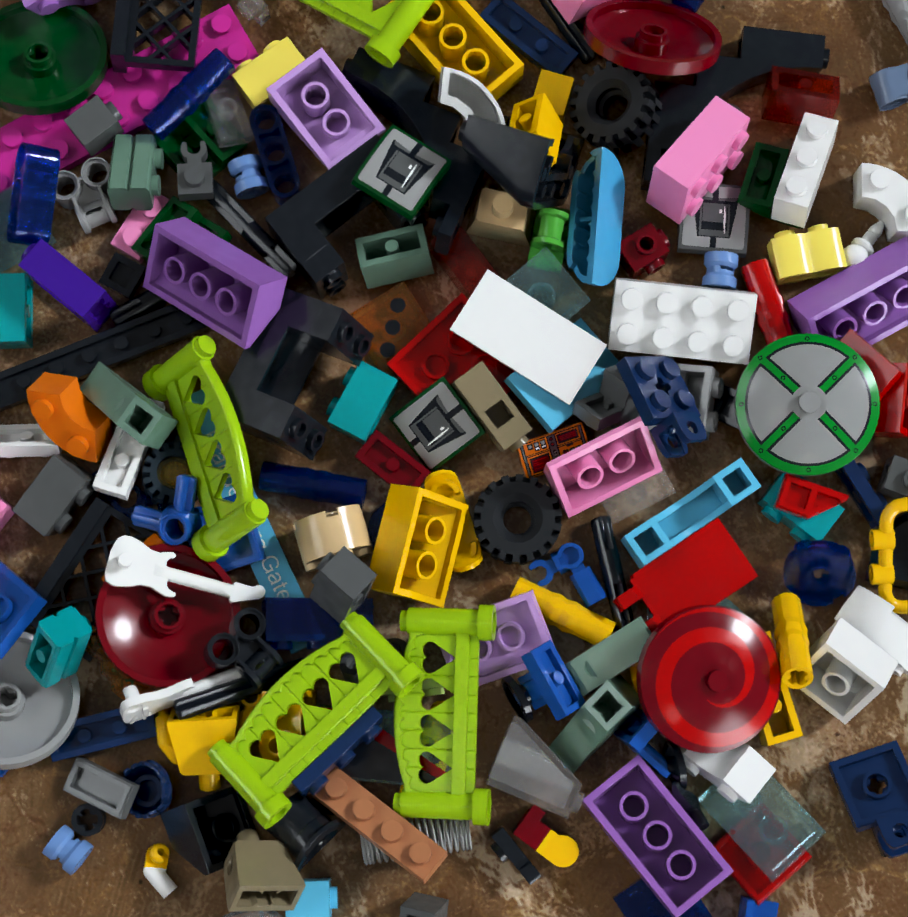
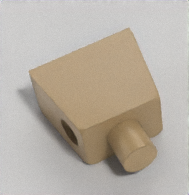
M481 188L472 202L466 234L529 247L536 211L521 206L507 192Z

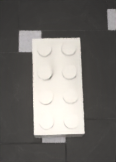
M615 277L607 348L608 350L748 365L758 295L748 291Z

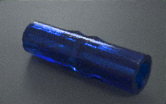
M215 48L190 73L183 76L179 84L170 89L168 94L142 119L143 123L157 138L163 141L179 124L193 114L199 105L207 101L211 93L236 70L234 65L220 50Z
M269 461L263 462L259 478V490L344 506L359 504L361 509H363L368 486L367 479Z

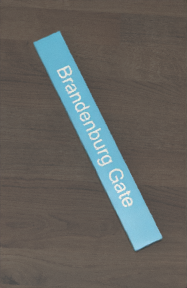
M202 389L192 393V402L204 403L205 393ZM208 409L201 432L204 435L213 436L215 434V425L211 421V412ZM218 442L211 464L213 467L224 469L226 460L224 455L221 454V444ZM230 474L222 490V498L236 494L235 489L231 485L232 479ZM253 487L254 498L259 499ZM267 517L266 521L257 527L266 559L250 564L259 585L265 588L266 593L264 596L291 654H294L323 640L324 637Z

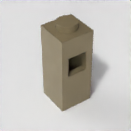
M482 361L451 384L452 388L500 452L509 448L513 453L529 441L526 434L532 430L531 426Z

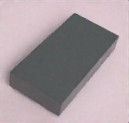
M76 757L63 790L118 819H126L140 785L84 757Z

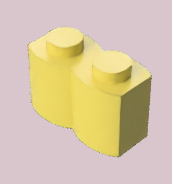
M817 224L809 227L807 233L795 234L794 230H784L774 234V238L767 244V251L777 285L833 276L846 269L847 263L839 228H828V224Z

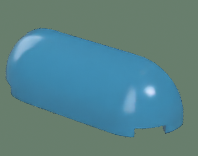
M602 146L590 152L592 156L586 161L581 171L576 169L574 173L567 241L568 267L573 269L576 277L581 282L592 286H605L617 274L620 262L625 180L621 165L616 156L609 149Z

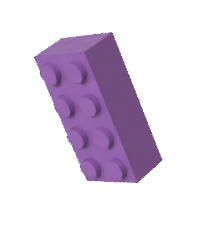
M639 754L582 800L583 806L672 917L681 916L734 872Z

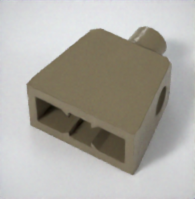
M254 829L241 831L237 835V841L232 844L223 867L228 912L294 910L306 885L285 845L279 840H260L257 831Z

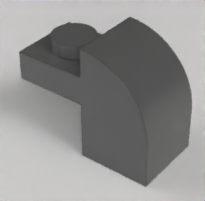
M616 365L605 368L599 392L576 401L572 414L585 422L587 426L596 431L609 426L615 429L635 419L639 414Z

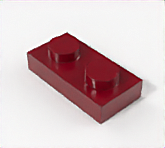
M377 429L354 456L389 485L398 484L421 487L424 484L425 478L431 473V471Z

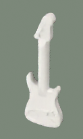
M127 535L121 536L115 541L109 553L104 575L105 581L111 586L149 587L167 598H174L176 596V593L167 587V581L229 598V603L259 600L266 593L265 588L261 585L252 587L238 582L229 584L168 567L167 561L176 557L174 552L160 553L151 550L140 540Z
M265 660L259 662L255 666V670H257L265 662ZM235 667L205 677L194 683L192 678L167 688L139 694L136 685H129L122 690L125 700L120 704V714L124 723L133 724L141 719L145 720L147 719L146 717L161 710L173 707L176 699L242 678V676Z

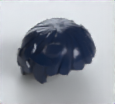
M154 760L140 761L123 771L124 778L140 785L129 811L130 814L135 815L136 818H153L169 808L173 787L168 773L158 762Z

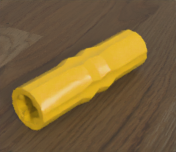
M521 576L518 579L510 597L533 589L546 624L555 626L562 632L572 634L593 645L598 644L612 634L616 622L583 607L576 601L567 599L562 594L552 592Z
M785 592L775 596L771 602L776 651L779 656L783 683L792 689H802L810 685L814 678L808 629L805 625L800 598L796 594Z

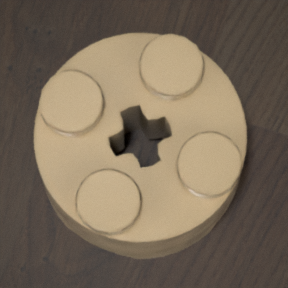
M359 504L337 507V511L329 513L322 511L294 523V534L306 572L318 570V564L329 552L336 555L343 546L358 558L373 554L372 543Z

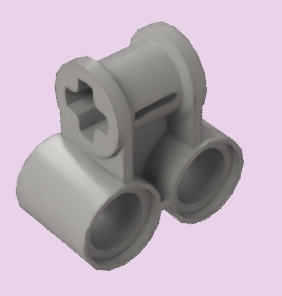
M92 157L86 160L81 167L80 177H77L71 171L61 170L52 175L48 184L50 193L60 206L65 209L75 210L86 235L90 234L91 229L110 221L112 223L118 222L107 192L110 164L101 157ZM97 172H107L103 181L98 183L92 182V178ZM68 184L75 185L71 194L67 196L60 195L64 186Z

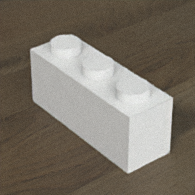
M808 112L804 113L774 196L771 219L805 228L835 142L838 120Z

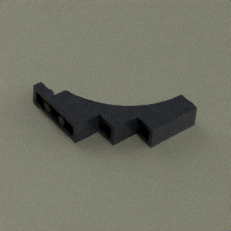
M744 26L739 37L737 58L719 56L717 62L712 67L694 73L693 85L655 81L654 87L661 96L657 99L662 103V111H655L660 117L659 124L652 123L650 128L655 132L651 137L646 136L640 190H649L652 171L656 162L715 96L726 101L734 95L765 83L793 79L816 80L821 70L827 68L830 49L825 48L826 36Z
M359 47L354 58L346 60L342 74L363 101L380 112L398 128L452 160L449 170L433 188L429 196V217L436 220L432 235L437 237L434 251L447 256L483 179L485 170L462 146L454 144L458 135L461 116L429 104L434 86V75L400 62H396L393 68L385 67L375 61L365 49Z

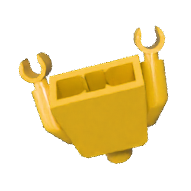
M258 694V698L254 703H247L244 699L241 700L244 706L242 711H240V705L222 706L182 720L177 718L173 707L161 710L155 718L157 745L172 764L178 765L181 775H198L199 789L201 791L211 792L218 790L221 787V773L210 762L211 758L207 753L218 741L224 739L227 743H231L235 739L241 726L262 696Z

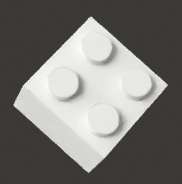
M840 617L810 647L814 678L810 685L800 690L842 723L847 724L886 688L899 662Z

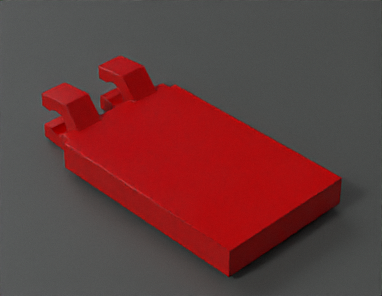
M716 518L632 574L629 582L633 587L615 598L613 603L621 613L642 599L653 615L652 618L645 622L652 633L662 621L672 614L691 606L716 605L758 577V574L720 519Z

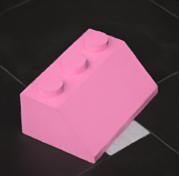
M639 416L547 462L543 471L553 495H556L558 503L568 518L663 470L648 426L644 425Z

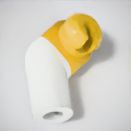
M156 843L150 846L146 852L143 874L163 899H165L178 886L166 873L170 855L169 848L163 843Z

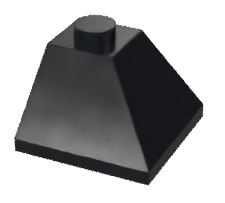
M233 786L160 814L172 848L205 876L223 869L231 846L237 841V835L241 831L246 829L256 830L246 801Z

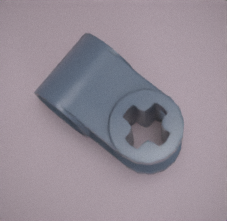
M908 63L882 69L868 78L880 111L891 110L908 103Z

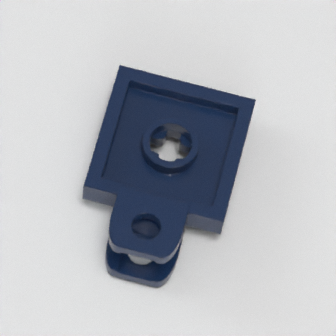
M672 356L624 357L616 364L644 425H656L650 432L664 457H683L688 453V443H701L707 438L706 430L700 419L701 415L695 405V399L689 392L680 374V368ZM691 427L694 433H692L688 428ZM668 440L673 443L674 448L670 446Z
M897 740L830 762L828 766L856 833L873 828L879 846L888 858L893 859L908 854V764ZM875 778L878 783L884 782L887 787L883 788L882 794H876L868 790L871 779Z

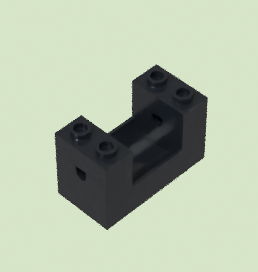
M377 134L265 217L274 240L298 264V270L321 299L327 295L333 297L346 286L345 281L349 279L345 262L326 237L372 202L378 206L395 229L423 223V227L428 224L427 219L430 218L429 199L410 221L351 184L355 174L381 139Z
M285 288L280 310L250 348L243 350L225 386L238 417L241 430L313 461L317 451L324 443V436L328 429L294 404L320 352L359 367L363 357L370 350L374 335L343 308Z

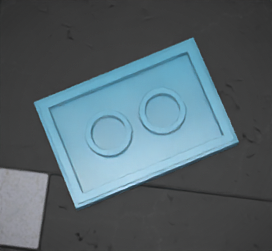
M582 318L573 323L599 339ZM606 347L570 405L562 402L515 371L504 382L550 434L573 415L572 412L576 401L599 392L605 368L616 365L619 361Z

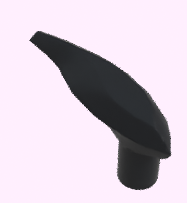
M673 781V797L701 831L707 829L709 823L700 808L698 798L692 792L683 789L678 782Z

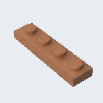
M336 766L326 776L329 782L312 797L425 885L448 856L447 851Z

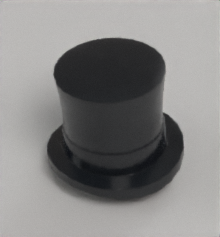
M296 792L288 798L292 802V807L286 815L275 825L265 830L282 842L296 858L294 864L300 872L345 827L346 823L340 818L331 820L314 805L307 795L303 798Z

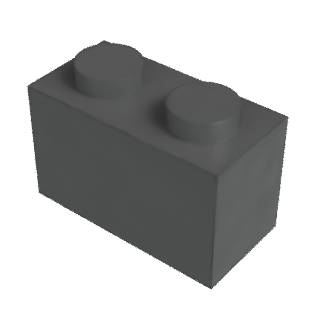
M53 454L12 511L44 537L56 535L57 533L62 534L72 523L73 517L71 515L78 505L80 507L83 506L93 495L92 484L95 477L67 454Z
M343 546L336 555L329 552L318 564L317 569L319 571L311 581L314 587L310 598L341 624L350 613L356 611L366 600L377 574Z

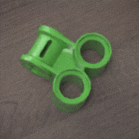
M557 207L537 209L527 261L528 268L561 273L568 236L570 210Z

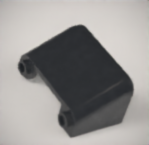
M468 115V119L463 121L458 135L459 141H462L463 149L521 206L536 210L562 206L565 203L572 186L584 138L562 132L557 162L552 166L554 157L547 154L549 147L553 146L554 139L510 127L511 116H504L506 125L483 119L480 116Z

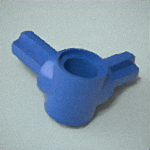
M188 474L178 475L173 505L166 507L163 511L138 505L131 514L133 525L158 531L160 538L170 545H179L190 540L194 532L203 527V519L199 514V510L194 508L197 478ZM178 520L184 526V533L179 529Z

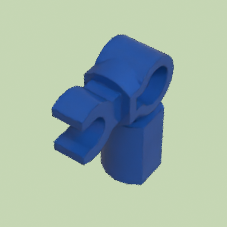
M566 543L560 549L550 554L551 559L547 561L542 559L535 560L529 565L531 571L539 566L544 567L547 571L546 577L537 582L539 586L548 585L553 580L555 573L560 572L563 575L571 570L573 575L569 578L586 608L607 597L591 566L585 567L583 564L584 552L576 543Z

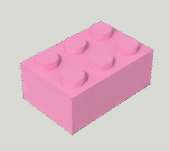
M715 96L654 165L646 202L677 224H680L687 215L694 216L703 203L702 198L708 191L714 193L724 178V172L728 168L734 170L744 155L741 149L749 138V134L746 131L750 117L720 97Z

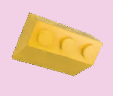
M390 484L369 567L377 574L371 590L444 608L469 505L420 487Z

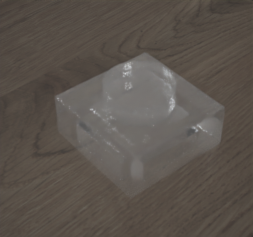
M237 0L236 8L248 21L253 18L262 26L271 18L268 6L263 0Z

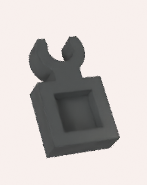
M200 141V151L196 154L189 153L187 142H182L181 154L185 163L177 164L179 201L214 199L212 162H205L208 158L205 141Z

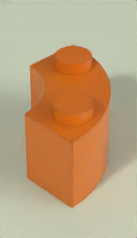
M44 372L26 389L32 415L44 433L56 445L72 456L89 462L97 463L106 453L113 436L112 420L87 400L80 390L77 377Z

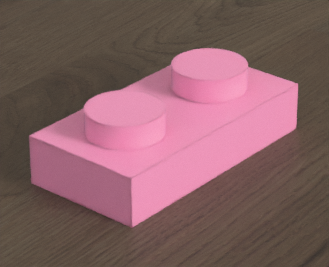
M163 195L154 196V205L151 210H135L133 208L110 244L142 264L144 259L136 254L131 247L167 204L169 199Z

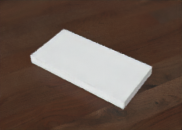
M488 269L450 328V331L567 405L571 404L607 344Z

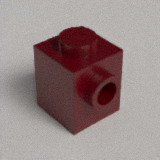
M650 222L621 240L620 264L630 279H635L645 272L648 275H652L666 265L664 260H666L670 252L668 249L670 243L667 236L660 228L656 230Z

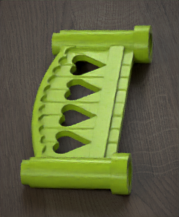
M373 0L298 1L370 38L364 47L365 51L381 65L393 68L401 56L399 50L435 0H395L373 12Z
M202 335L193 338L165 363L157 364L150 368L142 377V385L145 392L152 399L158 401L168 400L173 417L179 421L176 425L182 442L185 457L187 458L190 473L198 480L197 495L206 521V525L192 535L191 544L195 554L200 559L206 562H214L227 553L230 545L263 524L269 515V509L263 500L254 498L249 458L240 423L230 397L211 363V359L216 352V344L211 337ZM198 377L201 381L200 387L205 393L203 404L194 403L191 400ZM208 409L211 412V421L215 425V434L213 436L204 435L201 432ZM218 442L221 444V454L224 455L226 460L224 469L213 467L211 464ZM229 474L232 479L231 485L236 491L234 502L222 499L221 496Z
M480 604L478 609L409 607L408 610H401L400 631L409 634L403 657L409 663L415 662L425 672L421 682L409 694L401 699L395 695L394 739L403 790L402 792H395L393 810L403 818L471 820L473 825L489 826L491 790L475 787L480 641L495 640L497 628L495 605ZM429 642L435 643L455 657L454 660L433 673H427L423 669V662L427 658L424 655L423 648ZM428 678L433 679L454 694V696L431 710L425 709L421 702L425 695L422 684ZM431 715L453 732L431 746H424L420 740L422 732L425 731L421 726V720L424 716ZM424 752H430L452 769L430 783H424L419 778V772L423 768L420 764V756Z
M355 611L350 613L340 624L343 635L317 649L287 671L256 704L241 726L235 739L231 743H227L222 739L214 744L207 753L214 767L256 812L254 818L264 829L275 825L292 807V802L283 794L292 784V781L331 746L388 689L401 699L409 694L425 676V672L415 662L409 663L362 614L358 615ZM350 653L354 655L359 684L330 677V668L335 664H340L341 657L344 654ZM319 679H325L328 682L332 710L307 705L303 701L304 693L307 690L314 689V684ZM292 705H300L302 708L305 736L281 731L277 728L278 718L282 715H287L288 709ZM267 730H272L275 733L279 762L255 757L250 753L252 743L261 741L262 734Z

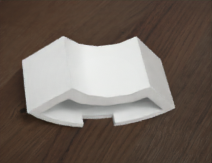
M441 66L437 102L453 107L461 114L463 120H467L468 115H476L483 119L506 125L499 104L480 81L462 71Z
M861 163L853 174V208L865 210L879 221H883L887 242H896L905 236L908 237V180L889 168L871 163Z
M858 585L834 617L835 621L840 617L896 659L899 663L893 674L899 677L903 673L908 675V623L893 612L895 607Z
M747 744L720 753H699L680 747L687 773L693 777H696L699 773L717 786V791L731 803H735L739 799L750 804L776 771L769 762Z

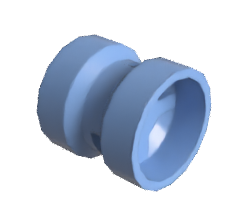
M258 154L242 155L228 162L227 167L230 176L235 178L234 190L238 199L255 198L269 191L267 178L262 176L261 173L263 165Z
M728 251L706 252L703 265L707 269L706 274L702 278V287L736 290L737 279L734 277V270L738 267L739 256Z
M65 824L51 838L42 854L50 860L60 858L59 862L62 864V869L71 876L84 863L94 846L87 840H79L78 838L74 840V830Z

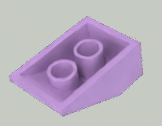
M323 48L316 51L266 88L271 104L328 170L376 134L379 136L386 131L385 127Z

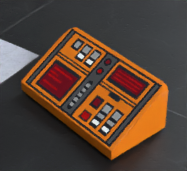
M582 422L553 431L550 434L547 433L529 439L528 442L516 450L525 477L531 478V476L538 477L544 475L543 470L547 462L587 443L588 439Z

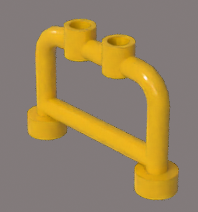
M908 497L894 499L888 503L881 512L879 529H871L869 533L871 550H878V563L869 565L870 584L878 585L879 597L895 607L893 612L897 614H908V600H898L892 593V584L895 581L893 550L896 544L893 524L897 514L908 511Z

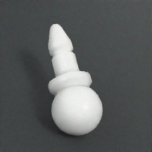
M883 221L870 226L862 238H854L851 245L844 248L847 268L864 261L866 257L874 253L872 246L882 235L885 226Z

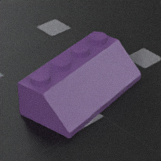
M181 217L155 224L143 287L240 347L247 349L250 348L280 310L288 277L186 217Z
M905 236L866 257L864 261L842 270L787 300L798 334H819L840 341L851 328L873 345L908 326V237Z

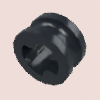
M85 803L74 810L71 816V824L78 834L91 836L99 833L104 828L107 816L105 811ZM86 809H89L91 815H97L98 822L92 823L94 826L92 830L88 829L87 824H81L80 816L86 815L83 812Z

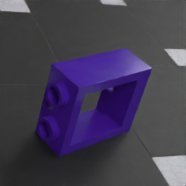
M42 238L37 244H31L21 256L22 261L18 264L20 268L36 284L95 332H98L110 318L109 312L118 307L105 289Z

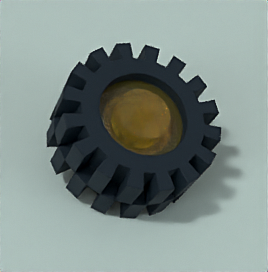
M174 442V446L169 447L168 443H164L161 449H153L151 456H147L143 466L142 486H144V492L147 497L150 495L152 503L155 505L157 503L162 504L163 509L173 505L177 476L180 474L191 475L187 458L185 457L183 447H180V442ZM196 491L195 501L198 500L197 491Z

